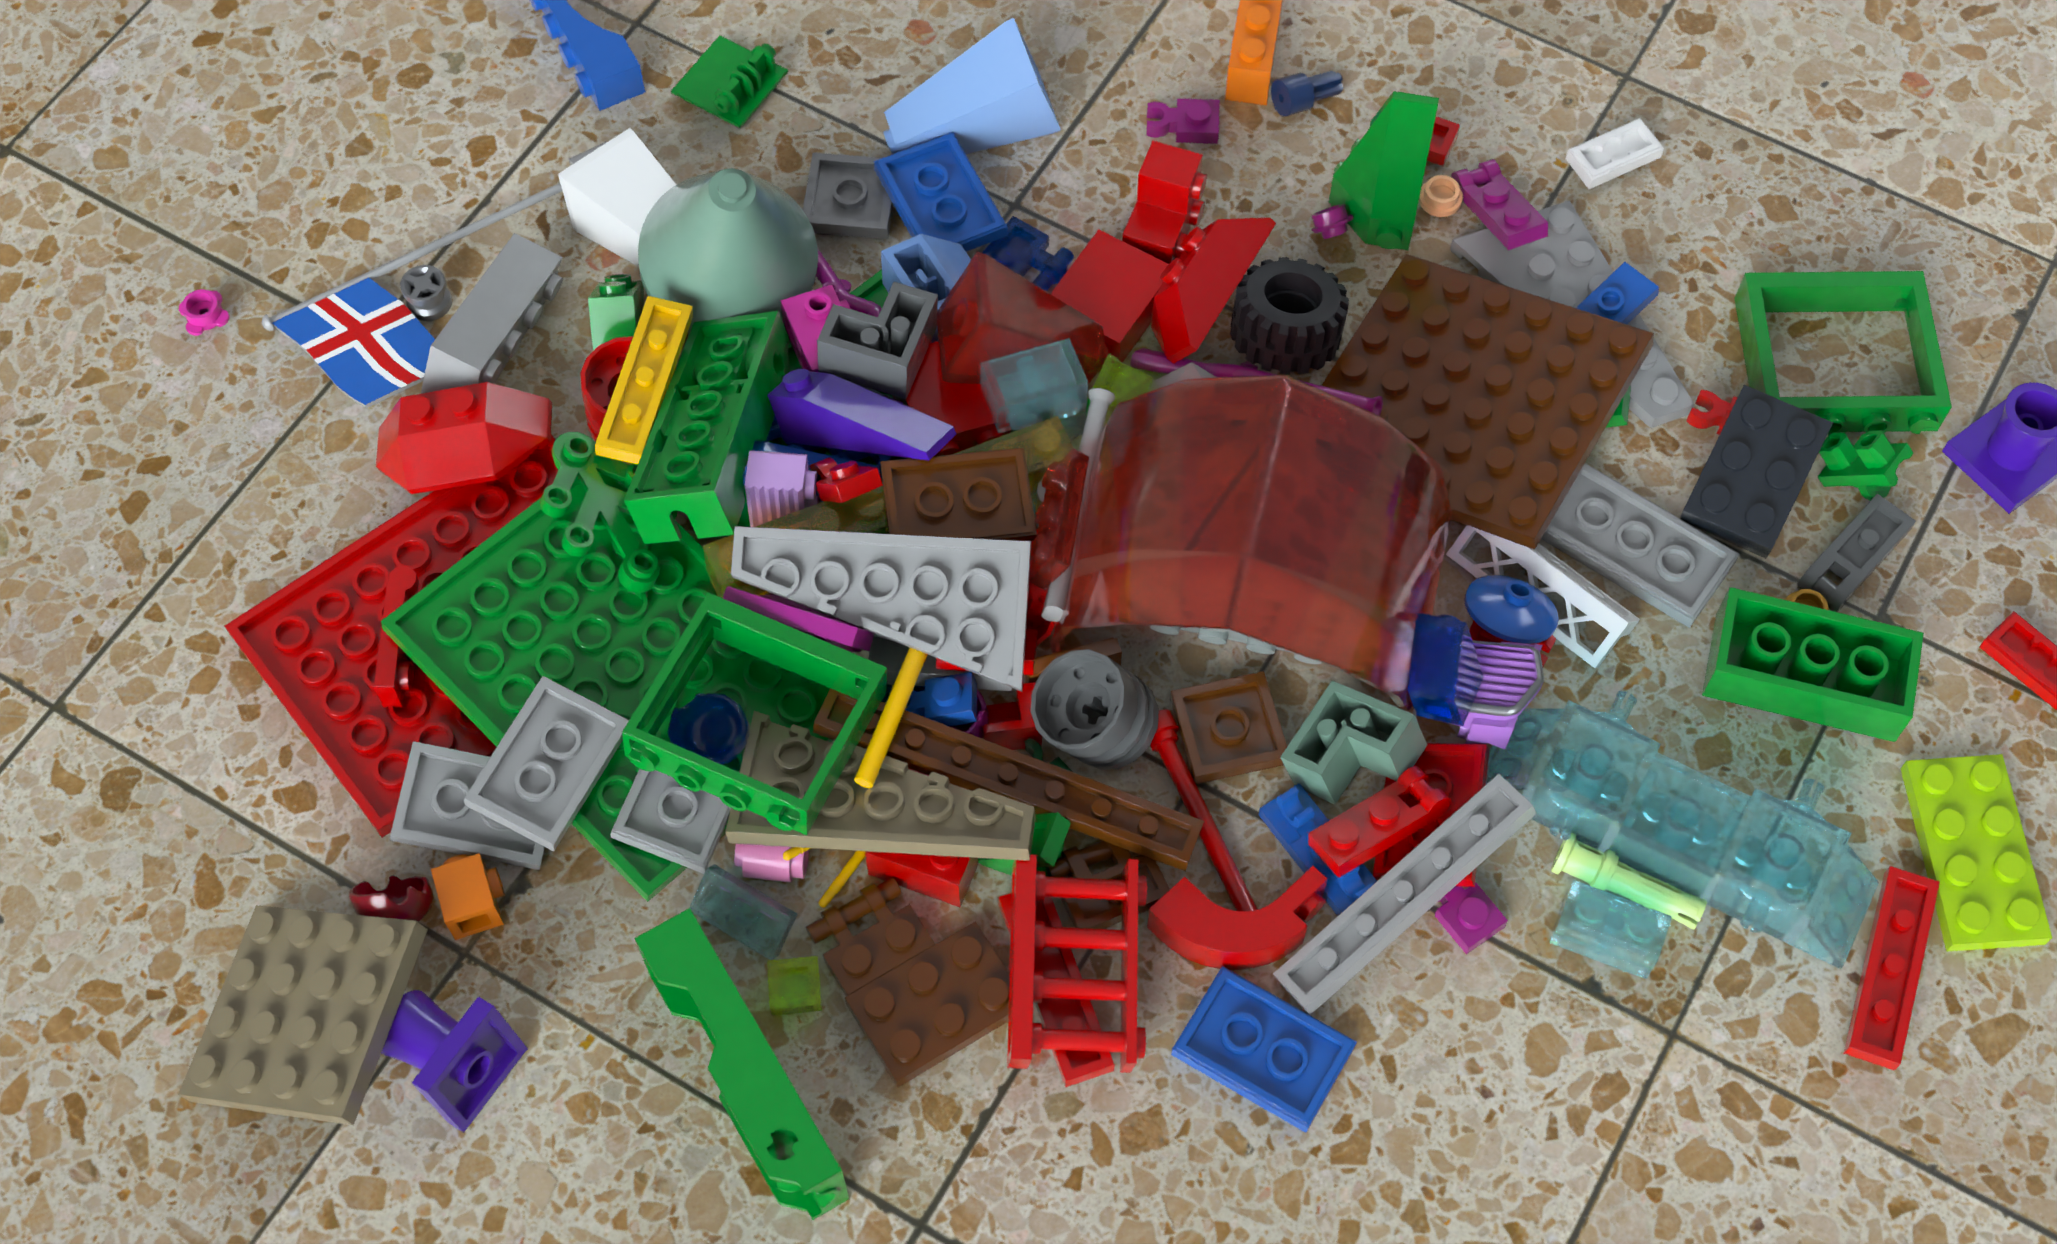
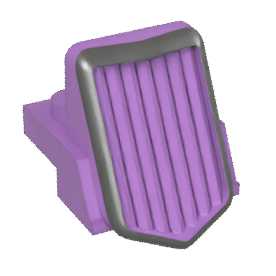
M1454 638L1441 640L1436 647L1416 702L1417 709L1425 715L1460 726L1457 737L1466 739L1465 744L1488 743L1506 749L1517 717L1539 693L1543 685L1544 674L1540 654L1542 645L1536 643L1535 645L1511 642L1494 643Z

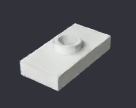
M1639 118L1569 149L1566 160L1587 188L1591 189L1661 158L1664 147Z

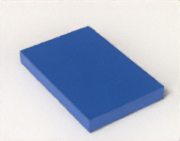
M953 132L874 161L875 172L911 237L924 234L961 244L967 252L1008 236V227Z
M1222 966L1172 1048L1171 1055L1307 1133L1354 1051L1357 1042Z

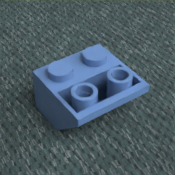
M919 234L881 251L882 284L888 293L893 282L938 294L937 328L930 343L944 340L1003 314V306L961 244Z

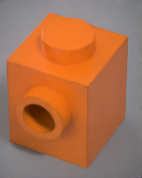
M480 853L472 856L467 854L453 856L447 859L443 865L431 869L444 922L455 940L504 925L497 898L505 896L502 881L497 868L488 869Z

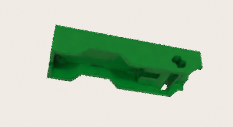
M779 311L693 323L624 499L644 544L681 540L682 535L674 520L672 511H682L688 516L698 539L734 535L735 526L738 525L745 504L743 474L748 462L749 451H752L755 441L767 440L775 416L768 394L790 372L788 352L790 339Z
M688 908L634 938L644 959L648 974L671 1015L699 1021L711 1041L714 1049L708 1070L720 1090L719 1100L778 1204L806 1211L813 1221L849 1200L842 1169L691 909Z

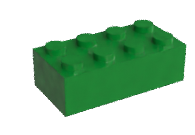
M1729 587L1715 617L1702 696L1896 742L1913 718L1924 633Z

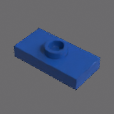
M1624 262L1576 308L1628 324L1659 295V286Z

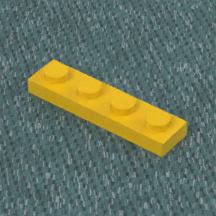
M647 296L595 443L596 455L638 465L673 377L693 318V306Z

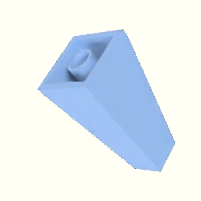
M1012 18L1005 21L887 109L884 114L890 129L883 133L892 154L950 132L955 134L965 154L1053 134L1060 131L1061 128L1037 65L1015 19Z

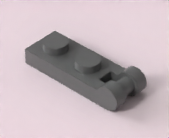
M1877 493L1809 567L1797 583V586L1802 589H1811L1819 592L1826 599L1829 609L1838 612L1909 533L1916 520ZM1829 570L1843 579L1839 586L1825 577Z

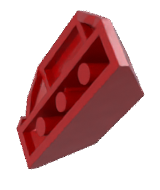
M1270 217L1217 219L1203 229L1199 226L1195 227L1184 238L1180 245L1184 251L1180 258H1175L1162 272L1160 279L1164 282L1154 296L1151 329L1166 358L1174 364L1198 350L1275 227L1276 222Z
M489 382L401 397L379 427L376 468L410 494L498 480L524 462L536 448L542 449L551 442L552 402L546 397Z

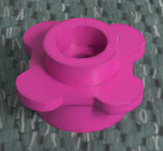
M204 289L196 290L189 293L180 303L178 309L180 314L187 319L188 323L185 328L189 334L198 336L204 330H210L216 326L222 327L228 323L230 316L226 310L222 309L221 302L223 298L219 292Z

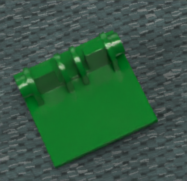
M719 35L674 86L671 93L741 128L786 76L788 69L775 63L776 51L767 43H763L762 46L757 45L750 51Z

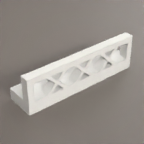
M1466 525L1446 553L1448 557L1477 579L1492 575L1484 568L1494 567L1495 575L1504 576L1503 565L1518 563L1527 570L1529 584L1535 586L1543 593L1556 591L1565 598L1568 618L1559 619L1553 636L1594 668L1600 666L1618 640L1623 636L1629 635L1640 620L1539 543L1534 550ZM1476 532L1490 542L1493 562L1478 564L1463 553ZM1501 551L1512 559L1502 560ZM1538 579L1549 587L1539 588ZM1575 607L1585 613L1586 616L1577 617ZM1594 620L1610 632L1595 652L1580 642L1577 622ZM1569 624L1570 633L1559 625Z

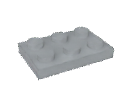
M542 676L464 798L465 806L555 851L623 741L622 731L629 720Z
M413 741L390 841L460 855L467 854L472 856L480 853L482 859L536 870L540 869L544 846L465 806L464 798L490 757Z

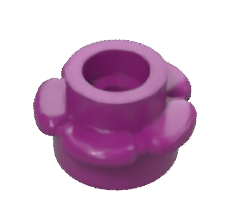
M1344 204L1320 210L1311 215L1315 226L1312 228V232L1321 233L1323 239L1343 234L1348 231L1346 223L1353 219V215L1347 214Z

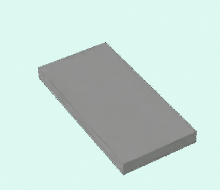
M1586 463L1541 538L1688 628L1695 622L1740 555L1738 552Z

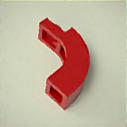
M1312 866L1271 904L1252 911H1234L1212 902L1184 876L1149 908L1147 928L1170 949L1195 963L1221 969L1224 966L1229 970L1261 967L1284 958L1303 944L1308 926L1305 923L1311 920L1326 902L1323 894L1328 879Z

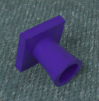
M2031 382L2015 387L2004 401L1950 439L1942 450L1951 461L2008 514L2057 479V390L2046 384Z
M413 990L402 996L381 1054L420 1069L421 1071L411 1083L450 1125L464 1133L528 1048L495 1006L479 996L458 1022L443 1011L423 991Z

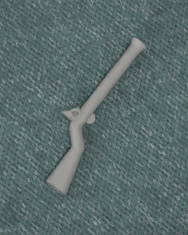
M1093 388L1088 391L1090 406L1063 517L1054 539L1057 553L1042 611V617L1052 622L1060 621L1065 613L1076 557L1077 536L1108 406L1115 400V395L1112 392L1102 388Z

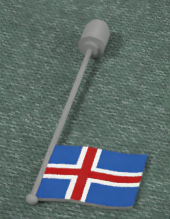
M607 142L570 158V166ZM561 183L270 318L266 314L262 318V325L268 331H274L275 327L305 350L336 387L353 401L365 408L377 404L423 382L430 346L435 338L403 302L373 281V279L562 192Z

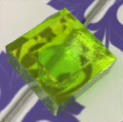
M818 956L767 961L771 1016L822 1011Z

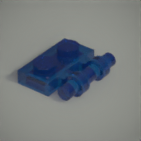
M1012 216L1006 223L1008 236L990 242L974 261V265L1000 303L1009 294L1018 298L1011 307V312L1016 318L1024 320L1031 311H1037L1046 300L1045 294L1053 284H1058L1068 271L1067 267L1074 260V255L1065 247H1061L1055 255L1048 253L1045 250L1049 247V235ZM1031 267L1040 271L1032 283L1023 278Z

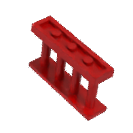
M1030 855V861L1014 860L1011 887L1007 1068L1028 1069L1032 1061V1054L1040 1055L1041 1049L1120 1052V1073H1131L1137 1064V1058L1144 1059L1146 1051L1145 1027H1137L1138 906L1146 905L1147 877L1138 875V859H1128L1122 871V880L1045 876V871H1036L1037 855ZM1044 897L1122 900L1121 930L1044 926V921H1035L1036 902H1044ZM1043 947L1121 950V980L1043 977V972L1034 971V952H1043ZM1042 998L1121 1001L1120 1031L1042 1028V1023H1033V1003H1042Z

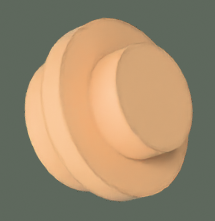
M1437 175L1430 178L1422 186L1419 203L1428 214L1436 217H1447L1455 214L1460 209L1463 194L1455 179L1446 175Z

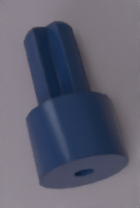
M1331 70L1307 77L1304 73H1297L1276 79L1271 86L1273 105L1282 117L1310 110L1315 101L1339 95L1343 91L1342 75Z

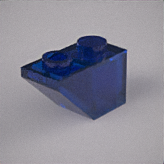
M1419 613L1415 621L1407 689L1416 715L1464 726L1484 678L1467 622H1462L1456 617L1445 614L1433 616Z

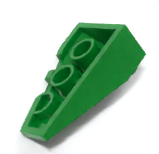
M1393 91L1371 120L1370 128L1362 139L1357 138L1351 146L1349 156L1344 162L1340 161L1335 167L1328 203L1331 206L1345 205L1347 214L1353 215V219L1347 224L1365 244L1380 246L1384 249L1409 250L1439 98Z

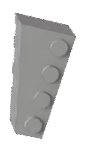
M514 233L431 344L421 393L484 382L495 384L509 359L518 350L529 328L533 329L538 322L546 299L552 301L556 297L563 282V277L558 275L562 257Z

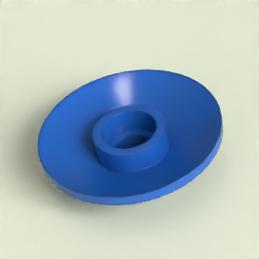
M1503 575L1480 577L1469 585L1465 594V607L1470 617L1485 631L1503 640L1521 644L1539 643L1550 638L1558 626V612L1553 602L1538 588L1520 579Z

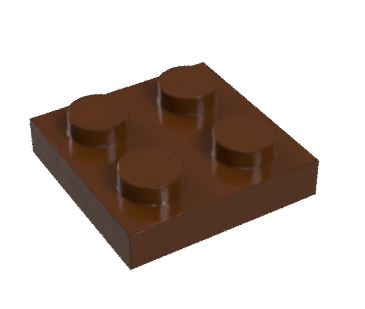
M1264 671L1171 691L1170 701L1179 727L1190 771L1196 784L1284 765L1280 757L1287 748V744Z

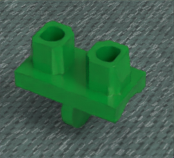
M1882 430L1868 431L1860 436L1855 445H1852L1845 432L1831 433L1825 439L1819 451L1826 466L1817 477L1823 487L1854 486L1859 489L1861 495L1867 500L1871 501L1877 493L1885 498L1891 487L1896 486L1898 483L1896 470L1903 460L1910 459L1913 451L1908 443H1890Z

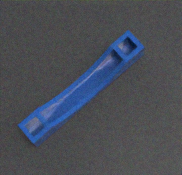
M530 0L535 11L542 9L545 14L542 16V20L549 37L552 40L558 38L561 42L558 47L565 65L568 69L575 67L578 72L575 74V79L584 98L591 96L599 111L646 93L640 64L622 35L605 30L588 21L574 10L566 0Z

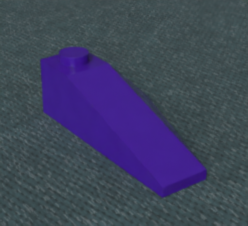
M797 369L786 374L783 377V381L768 394L784 441L789 443L929 461L956 435L954 426L876 390L858 385L833 374Z

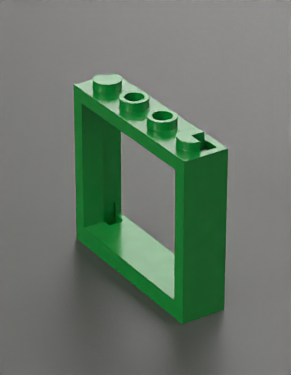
M1924 271L1756 272L1744 274L1734 300L1749 387L1833 422L1827 435L1840 432L1867 433L1868 431L1882 430L1884 433L1911 432L1913 434H1920L1921 431L1939 430L1952 408ZM1904 311L1921 396L1780 397L1766 313Z
M708 592L623 729L622 737L625 757L629 758L632 764L644 771L652 772L657 770L673 777L679 785L690 791H700L701 789L717 796L725 805L734 810L745 811L747 809L761 815L780 830L791 831L793 829L807 835L886 694L887 667ZM714 639L858 700L803 799L655 736Z

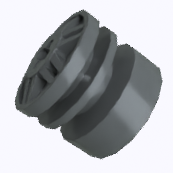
M1090 649L1070 651L1054 659L1040 674L1032 691L1031 715L1036 730L1051 745L1069 753L1079 761L1100 770L1120 769L1136 761L1149 748L1158 728L1159 708L1153 691L1141 678L1122 668L1106 655Z

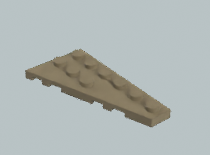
M754 711L740 773L803 799L834 742L831 743L810 736L809 729L792 724L791 728L771 722L768 715ZM856 746L807 835L793 829L791 831L780 830L761 815L747 809L745 811H737L732 808L725 831L728 842L732 844L1030 861L1036 817L1033 806L981 788L974 791L950 784L949 777L934 772L927 776L909 770L907 763L885 756L873 787H862L854 781V778L867 749Z

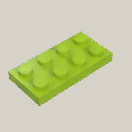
M2003 754L1906 760L1900 769L1927 877L1940 882L1935 909L1946 952L2046 945L2052 939V934Z

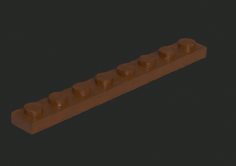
M830 688L814 721L813 733L836 740L858 700ZM881 701L857 744L858 747L867 749L885 707V702ZM906 710L902 715L886 754L887 757L907 763L908 768L927 775L934 772L949 777L950 784L970 791L981 788L1033 806L1035 814L1058 812L1071 822L1070 829L1185 872L1204 823L1203 820Z

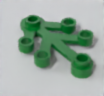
M580 432L561 434L557 437L552 447V457L558 472L553 484L545 488L540 500V507L550 517H562L568 512L572 502L570 489L577 477L586 491L575 522L566 528L561 541L563 549L572 556L579 557L587 554L594 540L592 529L599 514L623 557L618 571V578L621 584L626 589L636 593H644L651 590L661 571L659 561L651 551L641 549L621 513L624 512L630 515L624 502L627 493L605 484L599 474L601 473L625 482L629 488L638 465L633 463L629 465L616 459L596 455V442L586 434ZM549 498H558L563 504H555ZM672 511L674 520L677 517L678 511ZM571 536H578L585 543H577L572 540ZM636 564L645 567L647 570L639 568Z

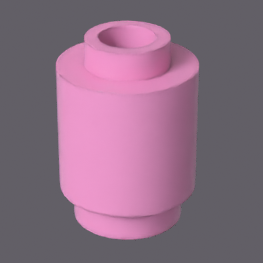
M736 844L734 865L742 867V874L745 878L792 882L793 878H805L809 850L787 861L783 859V853L791 847Z

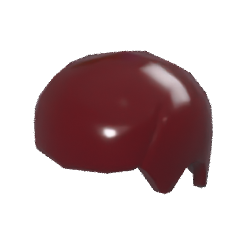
M391 875L386 888L380 891L372 888L369 882L362 881L349 891V897L357 915L417 922L426 916L434 900L428 878L419 876L401 880L395 875Z

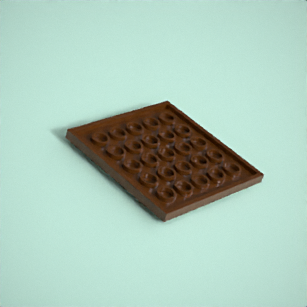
M1406 254L1321 385L1368 398L1382 396L1383 406L1378 420L1372 422L1365 415L1310 402L1288 436L1293 450L1291 461L1535 550L1650 352L1654 342V333Z

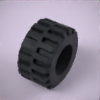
M1279 257L1278 261L1268 259L1261 261L1260 266L1253 265L1247 270V274L1243 276L1238 284L1230 324L1231 340L1236 341L1235 348L1239 353H1246V360L1250 363L1261 364V369L1269 372L1272 369L1278 370L1280 374L1290 375V372L1294 371L1299 375L1309 373V368L1315 370L1323 368L1325 362H1331L1336 356L1337 350H1339L1349 307V298L1346 297L1347 290L1343 284H1338L1339 278L1334 273H1326L1324 271L1325 267L1317 263L1315 265L1308 264L1307 260L1298 258V261L1289 260L1288 257Z

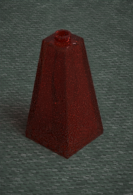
M976 252L937 311L942 381L1086 388L1095 375L1104 370L1108 361L1109 350L1105 346L1102 325L988 255Z

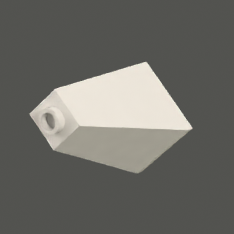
M628 128L560 172L558 176L572 227L576 232L638 266V243L643 223L660 197L677 184L635 132Z

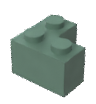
M1332 680L1280 758L1294 786L1300 783L1306 792L1336 804L1360 766L1397 781L1405 770L1415 765L1426 748L1427 743L1415 714Z

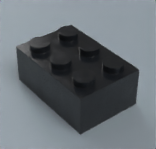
M1744 385L1685 505L1680 519L1693 527L1766 559L1773 549L1833 422Z

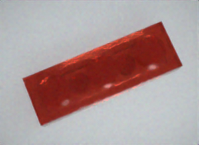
M1074 448L1059 463L1057 461L1051 463L1042 480V487L1046 489L1044 500L1035 516V522L1039 524L1037 537L1031 545L1030 560L1032 564L1029 582L1044 590L1071 566L1089 463V456Z

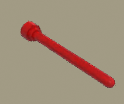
M1159 710L1158 728L1150 747L1153 752H1159L1189 815L1204 821L1199 836L1236 911L1257 910L1258 908L1176 745L1179 739L1176 734L1179 727L1170 710Z

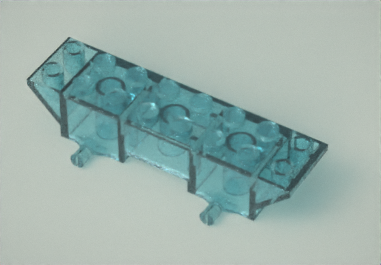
M1626 691L1617 692L1608 713L1591 711L1568 700L1564 709L1525 708L1517 717L1506 749L1492 745L1489 754L1486 785L1500 774L1534 806L1537 814L1531 820L1550 828L1549 831L1555 837L1560 833L1559 839L1569 840L1571 833L1576 834V840L1602 852H1605L1607 849L1616 852L1615 855L1619 856V862L1675 886V888L1707 900V905L1740 920L1741 926L1745 929L1749 925L1752 926L1751 932L1760 933L1763 931L1839 969L1844 966L1879 882L1847 843L1851 833L1827 822L1818 812L1814 811L1825 789L1824 785L1819 781L1809 797L1808 795L1815 780L1805 779L1796 801L1778 799L1757 788L1749 796L1658 753L1657 751L1661 743L1638 733L1626 722L1634 705L1637 703L1636 697L1630 694L1624 708H1620L1627 694Z

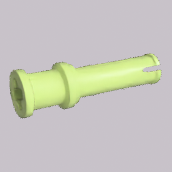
M1570 831L1567 832L1555 856L1551 872L1559 874L1563 871L1589 883L1590 889L1595 892H1604L1607 889L1655 912L1677 920L1693 930L1696 928L1706 908L1707 900L1675 888V886L1619 862V856L1615 855L1616 852L1609 849L1602 852L1576 840V834Z

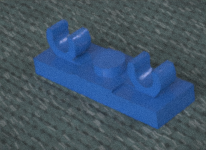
M1300 783L1259 809L1258 815L1303 873L1314 866L1328 879L1323 898L1337 916L1377 882L1364 864L1338 878L1308 845V833L1328 822L1329 819H1327Z

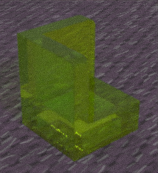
M1108 354L1093 388H1102L1112 392L1115 395V400L1108 408L1136 420L1155 379L1120 362L1117 357Z

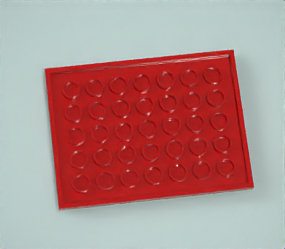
M552 434L549 444L542 449L536 448L524 462L500 479L432 491L224 626L381 838L391 833L413 741L491 757L497 748L409 656L408 661L413 663L414 680L412 689L404 690L403 708L394 707L393 705H388V707L382 706L374 688L388 575L397 566H409L414 569L419 585L423 589L539 500L545 488L553 484L558 472L552 457V447L556 440Z

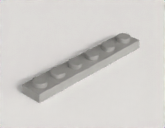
M1498 774L1276 970L1273 975L1301 1007L1311 1015L1537 814L1534 806Z

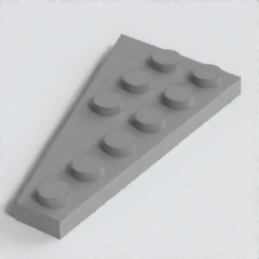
M1570 200L1539 210L1538 212L1548 222V237L1508 250L1488 228L1452 240L1450 251L1459 259L1467 258L1479 269L1478 275L1481 278L1574 308L1613 273V270ZM1640 314L1627 324L1650 332ZM1654 339L1650 352L1630 384L1629 410L1650 428L1689 415L1692 407L1694 408L1695 405Z
M735 526L731 576L733 578L1016 690L1023 691L1031 559L1030 541Z

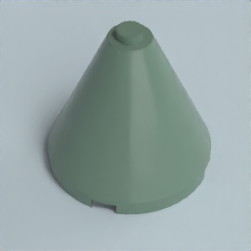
M729 168L701 174L677 184L654 204L640 232L638 266L647 296L693 306V318L688 334L694 322L779 311L783 321L781 300L812 291L815 283L818 247L814 230L808 217L798 203L781 188L767 180L739 169Z

